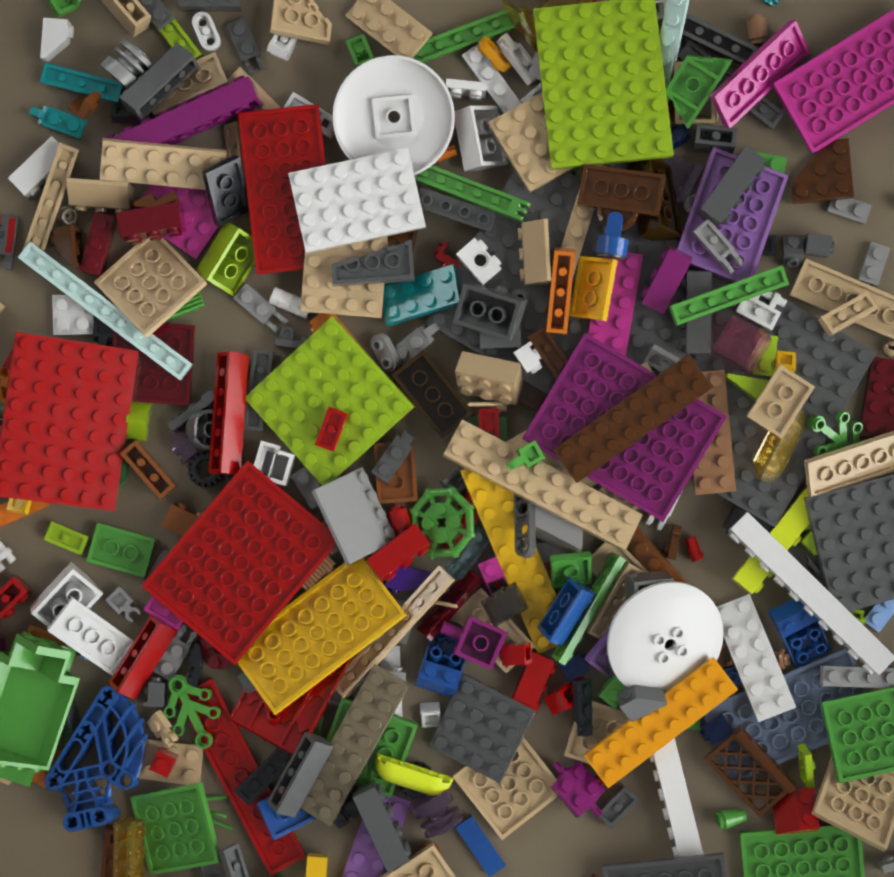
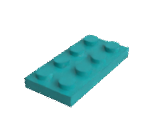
M452 264L414 276L415 281L394 282L385 285L383 294L385 324L392 326L458 306L461 291L456 266Z

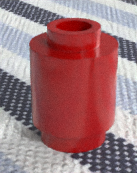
M402 504L390 507L391 511L387 512L389 521L395 535H399L412 526L407 507L403 508Z

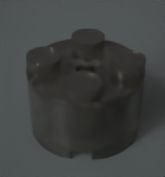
M516 582L505 588L506 591L502 588L492 594L493 598L489 596L480 601L494 627L529 608Z

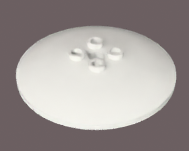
M387 55L364 62L347 76L340 86L334 101V132L341 149L350 160L408 148L414 175H417L430 168L443 155L450 143L454 130V105L444 81L426 64L406 56ZM391 111H397L400 114V119L397 122L389 120L388 114Z
M676 581L659 582L639 590L619 608L609 628L607 655L614 674L627 688L633 685L662 688L666 692L712 656L717 661L723 643V624L720 613L714 602L704 592L687 583ZM673 639L672 646L665 648L666 641Z

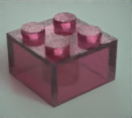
M734 314L712 349L719 357L751 374L772 341L769 333Z

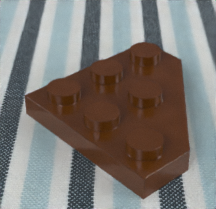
M849 138L834 140L821 148L791 182L792 204L854 198Z

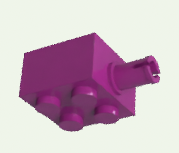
M467 616L464 626L461 628L444 621L440 629V633L456 639V645L452 654L489 670H492L508 633L471 616Z

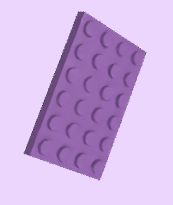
M713 147L676 249L692 256L689 266L702 271H712V274L731 282H737L755 275L789 175L765 167L759 177L754 176L751 180L754 184L747 193L743 192L740 198L743 200L736 209L732 207L729 211L731 217L726 224H720L717 227L743 260V264L737 266L730 259L729 255L725 257L734 269L732 274H728L692 234V231L705 221L697 215L698 211L738 157Z

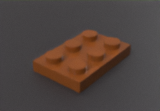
M392 442L374 444L375 466ZM414 447L388 484L376 476L377 498L380 504L418 501Z

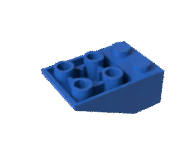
M791 599L768 611L787 653L790 654V658L795 668L830 651L831 648L823 628L818 624L819 619L815 615L810 616L803 609L805 605L799 600L796 602Z
M439 631L431 641H428L415 686L449 697L455 695L466 660L452 654L456 645V639Z

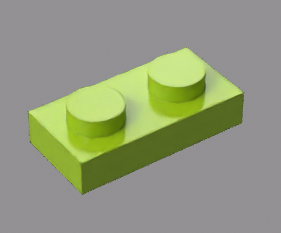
M757 334L752 375L767 377L773 375L778 336Z
M51 521L44 540L82 555L90 536Z

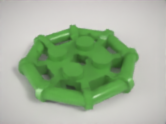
M456 487L427 488L414 507L409 510L411 525L416 524L419 528V517H422L421 525L423 530L421 532L433 541L432 546L428 547L429 551L427 552L430 559L438 557L457 558L469 541L476 536L473 513L475 507L457 491ZM447 496L446 502H438L437 497ZM454 500L462 507L461 510L453 504ZM430 501L431 506L426 512L421 511L425 504ZM463 515L466 516V528H463V524H461ZM440 519H446V527L440 526ZM462 533L464 536L456 544L455 540ZM440 543H448L449 549H439Z

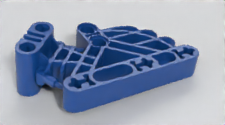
M105 686L100 690L45 778V786L51 791L60 790L63 796L62 799L67 806L66 812L69 813L63 819V826L70 832L117 821L121 811L117 805L112 804L111 783L122 790L132 789L139 783V774L145 755V742L149 735H144L142 726L144 718H139L135 710L136 703H131L124 695L116 692L111 686ZM113 713L119 720L114 729L111 721ZM87 726H90V730L92 731L91 733H88L89 729L87 728ZM123 729L125 740L117 752L115 740ZM79 741L81 750L70 768L67 769L65 761ZM96 742L100 764L79 768ZM110 763L114 766L113 774H110L108 771ZM126 775L131 778L129 785L124 782ZM103 777L108 780L104 796L101 795L99 790L104 787H98L95 779ZM76 784L75 792L70 793V796L75 795V802H72L69 795L64 791L67 785Z

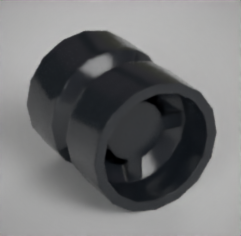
M351 792L334 821V824L339 829L349 823V818L354 819L360 815Z

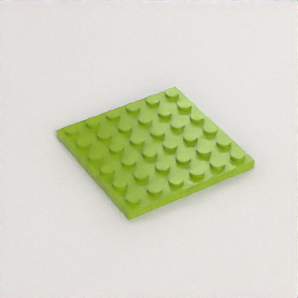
M334 316L327 320L246 396V401L322 486L339 477L415 407ZM329 406L349 413L335 452L315 445Z

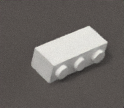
M52 136L8 177L21 193L28 198L36 196L41 191L40 187L48 178L59 146V142Z

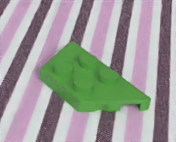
M695 55L686 56L666 88V94L672 100L676 111L681 115L687 128H690L710 97L709 95L714 91L732 63L731 59Z

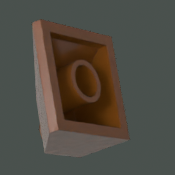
M75 225L53 229L54 234H51L52 246H55V250L72 266L80 269L83 257L82 230Z

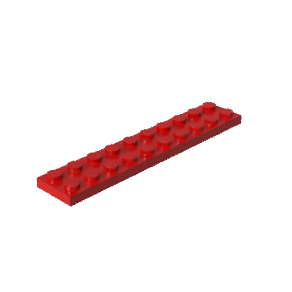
M212 677L196 686L201 689L209 688L212 691V697L209 700L202 701L199 696L187 694L192 701L209 707L217 706L221 710V715L216 719H210L208 715L197 712L205 731L209 732L213 737L212 745L204 749L271 876L305 858L306 853L294 831L276 840H272L256 805L257 802L272 794L273 791L270 785L249 805L234 791L259 764L238 724L230 721L231 711ZM203 691V697L207 698L208 693ZM179 697V698H178V702H179L180 706L182 707V701H181V699H180V697ZM212 709L211 714L213 716H216L217 711L215 709ZM187 716V719H188V721H189V723H190V725H191L193 731L195 732V734H196V736H197V733H196V731H195V729H194V727H193V724H192V722H191L189 716ZM203 736V742L208 743V738Z

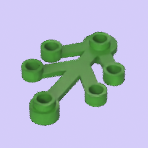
M839 411L836 414L838 434L826 425L823 417L817 414L811 415L807 420L808 428L815 432L821 431L834 441L825 445H816L813 450L814 455L818 456L860 442L859 433L863 429L862 423L855 420L850 422V444L847 441L846 425L850 420L849 413Z
M183 675L173 676L168 683L169 690L172 693L168 705L164 709V715L167 718L176 716L177 708L175 706L180 697L182 707L172 732L176 733L178 737L185 734V722L187 716H189L197 733L195 738L196 746L200 749H206L212 745L213 737L209 732L205 731L197 712L208 715L210 719H216L221 715V710L217 706L209 707L192 701L187 694L199 696L202 701H206L212 697V691L209 688L201 689L192 686ZM177 681L182 683L181 688L176 686ZM203 691L208 693L207 698L203 697ZM168 708L173 710L172 715L168 714ZM212 709H215L217 711L216 716H213L211 714ZM177 726L181 727V733L176 731ZM203 736L208 738V743L203 742Z

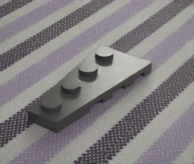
M412 240L405 241V243L396 246H389L387 249L377 252L373 251L358 258L354 257L331 264L333 287L415 281Z

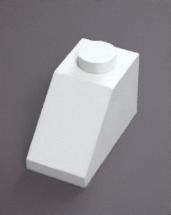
M43 18L40 58L44 62L51 61L70 44V38L74 36V27L71 26L68 19Z

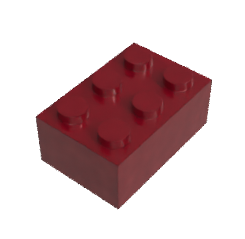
M178 202L116 213L120 237L126 242H130L131 245L140 244L143 239L150 238V241L161 240L162 236L165 235L178 237L182 236V232H187L183 208Z

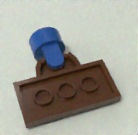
M584 164L577 205L597 208L598 218L606 227L605 235L598 236L595 252L597 256L614 260H624L626 258L629 240L621 238V232L630 228L636 222L639 214L659 217L666 175Z

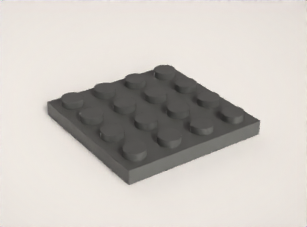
M464 673L429 747L501 784L536 710Z

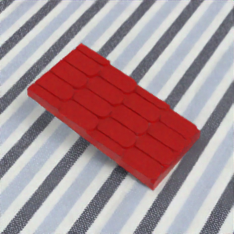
M352 658L277 715L271 711L249 680L229 717L230 721L293 755L304 733L313 734Z

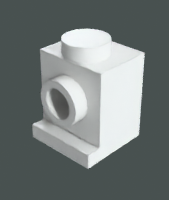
M531 341L513 353L517 361L521 363V367L526 374L530 371L534 374L543 368L539 361L541 356L535 348L533 350L530 348L533 345Z

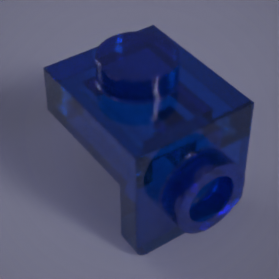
M723 714L706 724H700L702 728L699 731L705 742L709 740L712 745L733 733Z

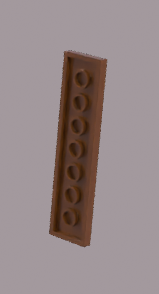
M687 354L556 446L553 451L575 482L578 483L712 389V386L690 355Z

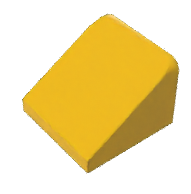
M777 350L774 372L778 365L781 364L795 373L796 352Z

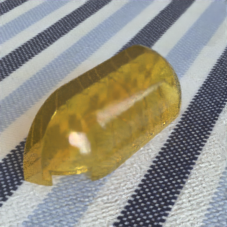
M802 409L782 439L769 431L767 432L753 461L758 479L764 482H772L784 471L805 428L806 419Z

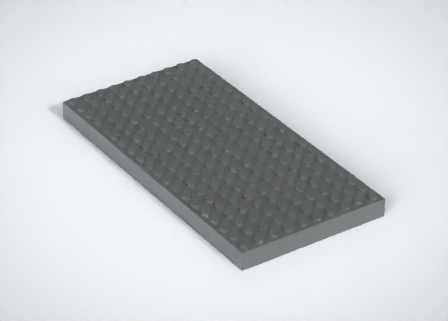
M514 171L502 192L531 203L530 208L521 206V208L528 211L526 215L518 213V215L524 218L523 222L548 219L552 277L555 247H561L581 179L570 172H566L533 192L528 193L518 174ZM597 208L594 209L580 256L601 258L595 252L598 236L605 235L606 227L598 218ZM497 214L491 232L480 229L475 237L477 241L481 239L488 247L486 251L490 256L495 255L502 263L500 265L501 271L484 286L494 289L496 286L502 285L510 293L516 289H522L529 295V303L525 308L520 323L522 347L530 342L527 337L543 326L547 329L551 282L547 285L524 286V281H520V269H523V260L519 261V248H522V240H518L517 228H521V222ZM636 220L630 228L621 232V238L629 240L627 252L643 255L626 357L641 365L655 344L681 359L687 355L684 354V350L680 349V339L684 337V329H681L680 325L675 326L669 306L681 302V297H684V288H681V282L664 314L642 304L643 298L640 297L645 285L649 287L652 279H650L652 271L655 267L659 268L662 262L659 258L663 250L668 251L670 246L677 248L680 239L650 241L639 235L637 230L638 222ZM477 256L474 262L478 266H483L486 263V259L483 256ZM461 262L457 268L460 291H462L464 283L473 282L481 285ZM577 263L576 270H575V273H574V276H573L572 292H571V301H572V296H573V290H574V285H575V279H576V274H577L578 263ZM689 266L687 271H702L692 266ZM712 274V290L734 283ZM760 296L758 299L767 305L770 300L763 296ZM788 300L784 307L778 304L775 306L774 309L782 313L772 331L736 313L735 310L739 303L711 313V354H689L701 372L725 370V374L730 373L769 380L771 377L752 375L757 334L778 336L777 350L796 352L795 374L815 386L787 432L780 439L746 417L755 401L725 379L736 491L714 494L772 527L777 525L805 477L804 460L815 457L816 455L813 453L814 447L818 444L823 445L827 439V436L821 431L815 432L808 428V418L813 414H817L825 419L828 427L833 429L837 422L836 414L844 410L877 354L840 331L829 337L817 317ZM457 306L432 313L425 322L428 326L435 322L440 328L438 332L478 355L519 363L513 355L519 348L480 350L479 331L453 323ZM569 316L567 334L550 333L568 360L584 333L588 334L590 319ZM542 359L539 360L543 368L534 374L531 371L526 374L521 367L522 380L548 395L556 382V378ZM650 366L653 373H655L656 375L662 373Z

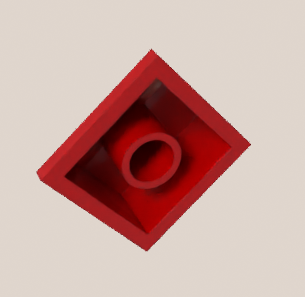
M815 788L796 789L791 794L787 793L772 806L776 835L816 832L820 829L819 818L811 814L816 801Z

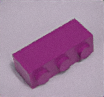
M672 246L669 247L668 251L663 250L659 258L662 261L659 268L655 267L650 275L652 282L649 287L645 285L640 295L643 298L642 304L662 314L665 313L692 261V256Z

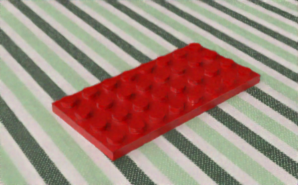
M319 104L238 113L256 274L304 270L305 247L288 173L326 165Z

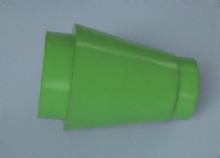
M744 809L720 810L715 813V820L719 829L723 828L726 830L746 821L747 816Z

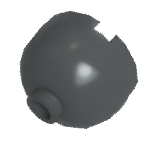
M213 409L200 410L192 414L187 421L185 428L188 441L196 448L210 450Z

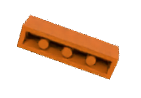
M555 247L546 332L567 334L576 249Z

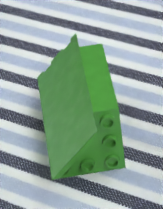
M23 631L22 634H16L10 652L0 651V778L30 787L35 772H40V770L49 771L80 680L79 677L69 672L76 654V650L70 646L59 645L56 641L44 637H35L31 633Z

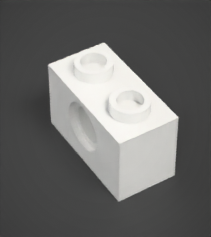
M474 238L456 253V257L476 280L484 286L501 271L500 265L502 263L495 255H489L486 251L488 247L481 239L477 241ZM483 256L486 259L485 265H476L474 262L475 257Z

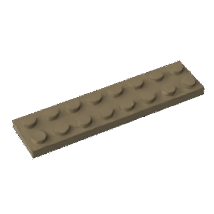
M377 664L372 666L330 742L333 749L306 796L301 809L328 826L333 825L410 686L409 683Z

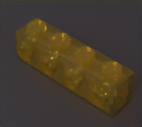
M127 816L114 823L113 877H144V836L146 833L144 819Z

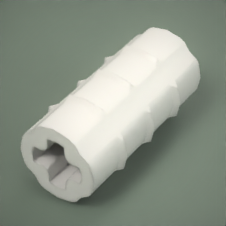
M277 287L274 288L269 300L270 304L296 314V316L307 318L308 312H300L301 297Z

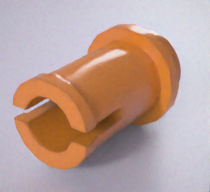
M454 144L447 147L436 163L441 164V161L457 156Z

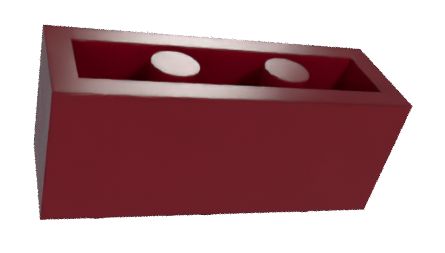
M94 212L79 271L98 277L105 272L117 225L115 217Z

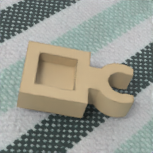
M161 710L155 712L146 722L157 739L162 738L166 748L173 746V742L178 740L176 733L170 730L171 723Z

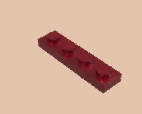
M469 568L441 600L457 604L458 608L436 605L416 629L431 641L439 633L443 622H448L484 580Z

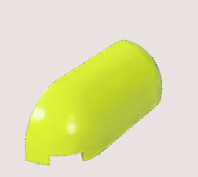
M376 753L375 769L378 775L387 782L432 796L444 793L452 784L454 777Z

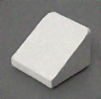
M440 702L420 703L421 728L439 726L441 722Z

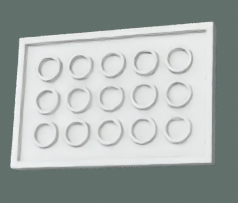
M408 148L288 173L306 253L426 228Z

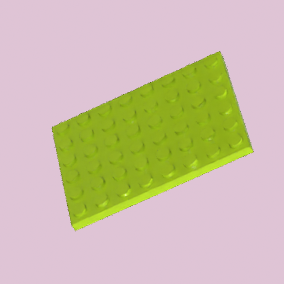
M610 0L534 8L533 18L551 170L584 167V164L603 165L673 157V143L655 0Z

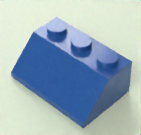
M569 576L537 628L549 642L563 645L565 640H568L571 636L575 624L581 620L582 613L586 607L592 603L595 593L586 585Z

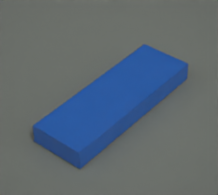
M472 815L455 826L489 877L506 866Z

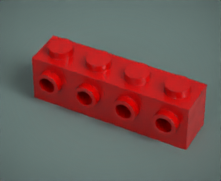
M19 576L12 577L0 589V621L4 617L8 619L16 611L14 607L18 603L22 605L30 597L28 593L32 589Z
M150 614L108 684L116 692L136 699L178 630Z

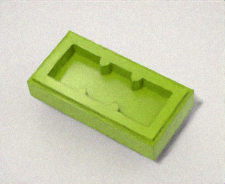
M805 743L797 746L800 778L807 788L815 787L813 770H816V766L811 752Z

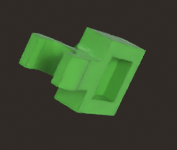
M534 440L516 450L518 457L507 462L506 465L509 471L522 464L527 469L545 459Z

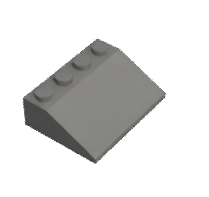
M363 467L311 491L346 565L383 548L396 538L395 532Z

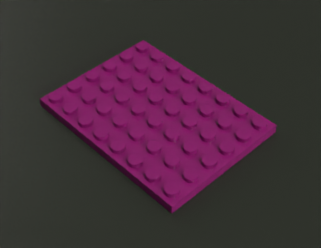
M584 333L522 439L528 443L535 440L540 450L560 461L553 451L556 446L657 375ZM696 399L586 477L664 522L727 416Z

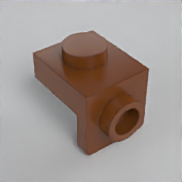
M95 90L85 99L79 96L69 104L68 109L84 120L91 113L94 114L100 106L98 102L102 95Z

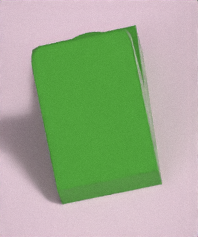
M364 34L345 41L355 69L364 62L374 59Z

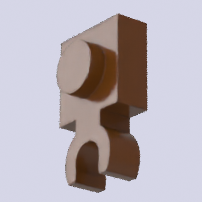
M672 524L670 538L668 542H665L663 553L666 554L665 557L667 559L676 560L682 526Z

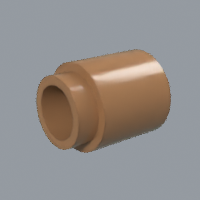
M761 14L749 16L750 20L746 21L748 41H751L752 45L766 43L768 38L766 18L762 17Z

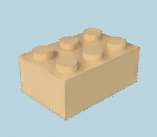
M462 351L455 370L458 393H462L465 396L481 397L484 400L500 401L507 405H517L523 387L521 363Z

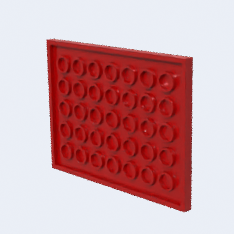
M15 332L0 431V497L115 511L123 461L120 453L125 448L128 428L126 416L130 414L139 351Z
M247 460L141 587L236 665L337 544L328 527Z

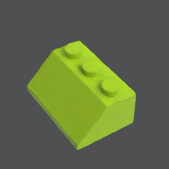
M229 222L224 224L195 271L202 278L235 297L255 265L252 236Z

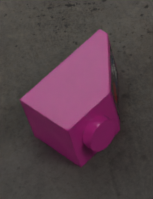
M496 555L477 563L493 600L511 593Z

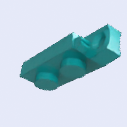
M31 106L29 112L31 116L39 119L38 123L43 127L79 140L82 139L88 122L85 119L82 120L77 116L49 106H43L42 110Z

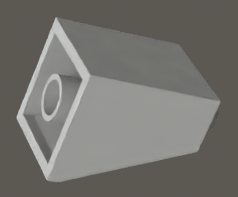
M535 506L536 538L566 554L581 552L583 530Z

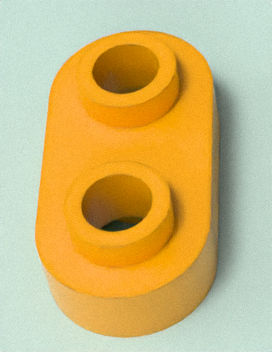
M484 36L478 41V50L483 56H487L492 61L491 64L495 70L505 72L511 67L510 62L489 37Z

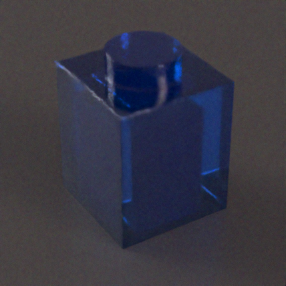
M579 651L573 654L566 665L558 663L569 683L590 671L588 668L590 663L584 659L586 655H581Z

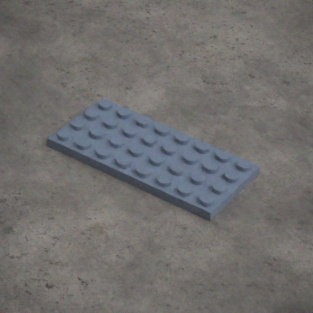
M845 647L783 673L796 708L761 722H757L745 690L729 696L703 716L716 747L730 736L739 724L777 764L797 757V746L799 744L805 743L809 751L828 744L820 702L868 692L866 687L820 686V665L857 666L855 659L847 652L849 649ZM735 739L728 744V751L740 750V744ZM719 754L720 757H721V760H722V762H723V764H724L725 755H724V754ZM727 755V764L739 765V755ZM742 756L741 765L753 766V758L751 756ZM727 768L728 777L738 779L739 769ZM741 769V779L753 775V770ZM756 770L755 774H757V773H759V772H761V771H763V770Z

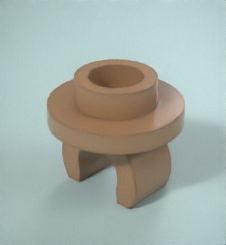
M781 649L780 652L777 650L773 651L778 658L777 662L780 669H785L786 666H789L790 654L787 653L786 649Z

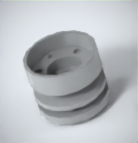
M122 39L119 43L125 51L123 52L118 47H115L114 50L119 55V58L115 59L108 55L100 66L128 89L138 80L136 77L138 73L140 75L146 73L142 68L145 66L147 69H150L153 64L148 56L138 47Z

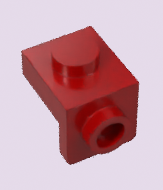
M449 242L439 243L434 252L437 254L435 259L442 263V268L453 264L457 269L460 262L444 253Z

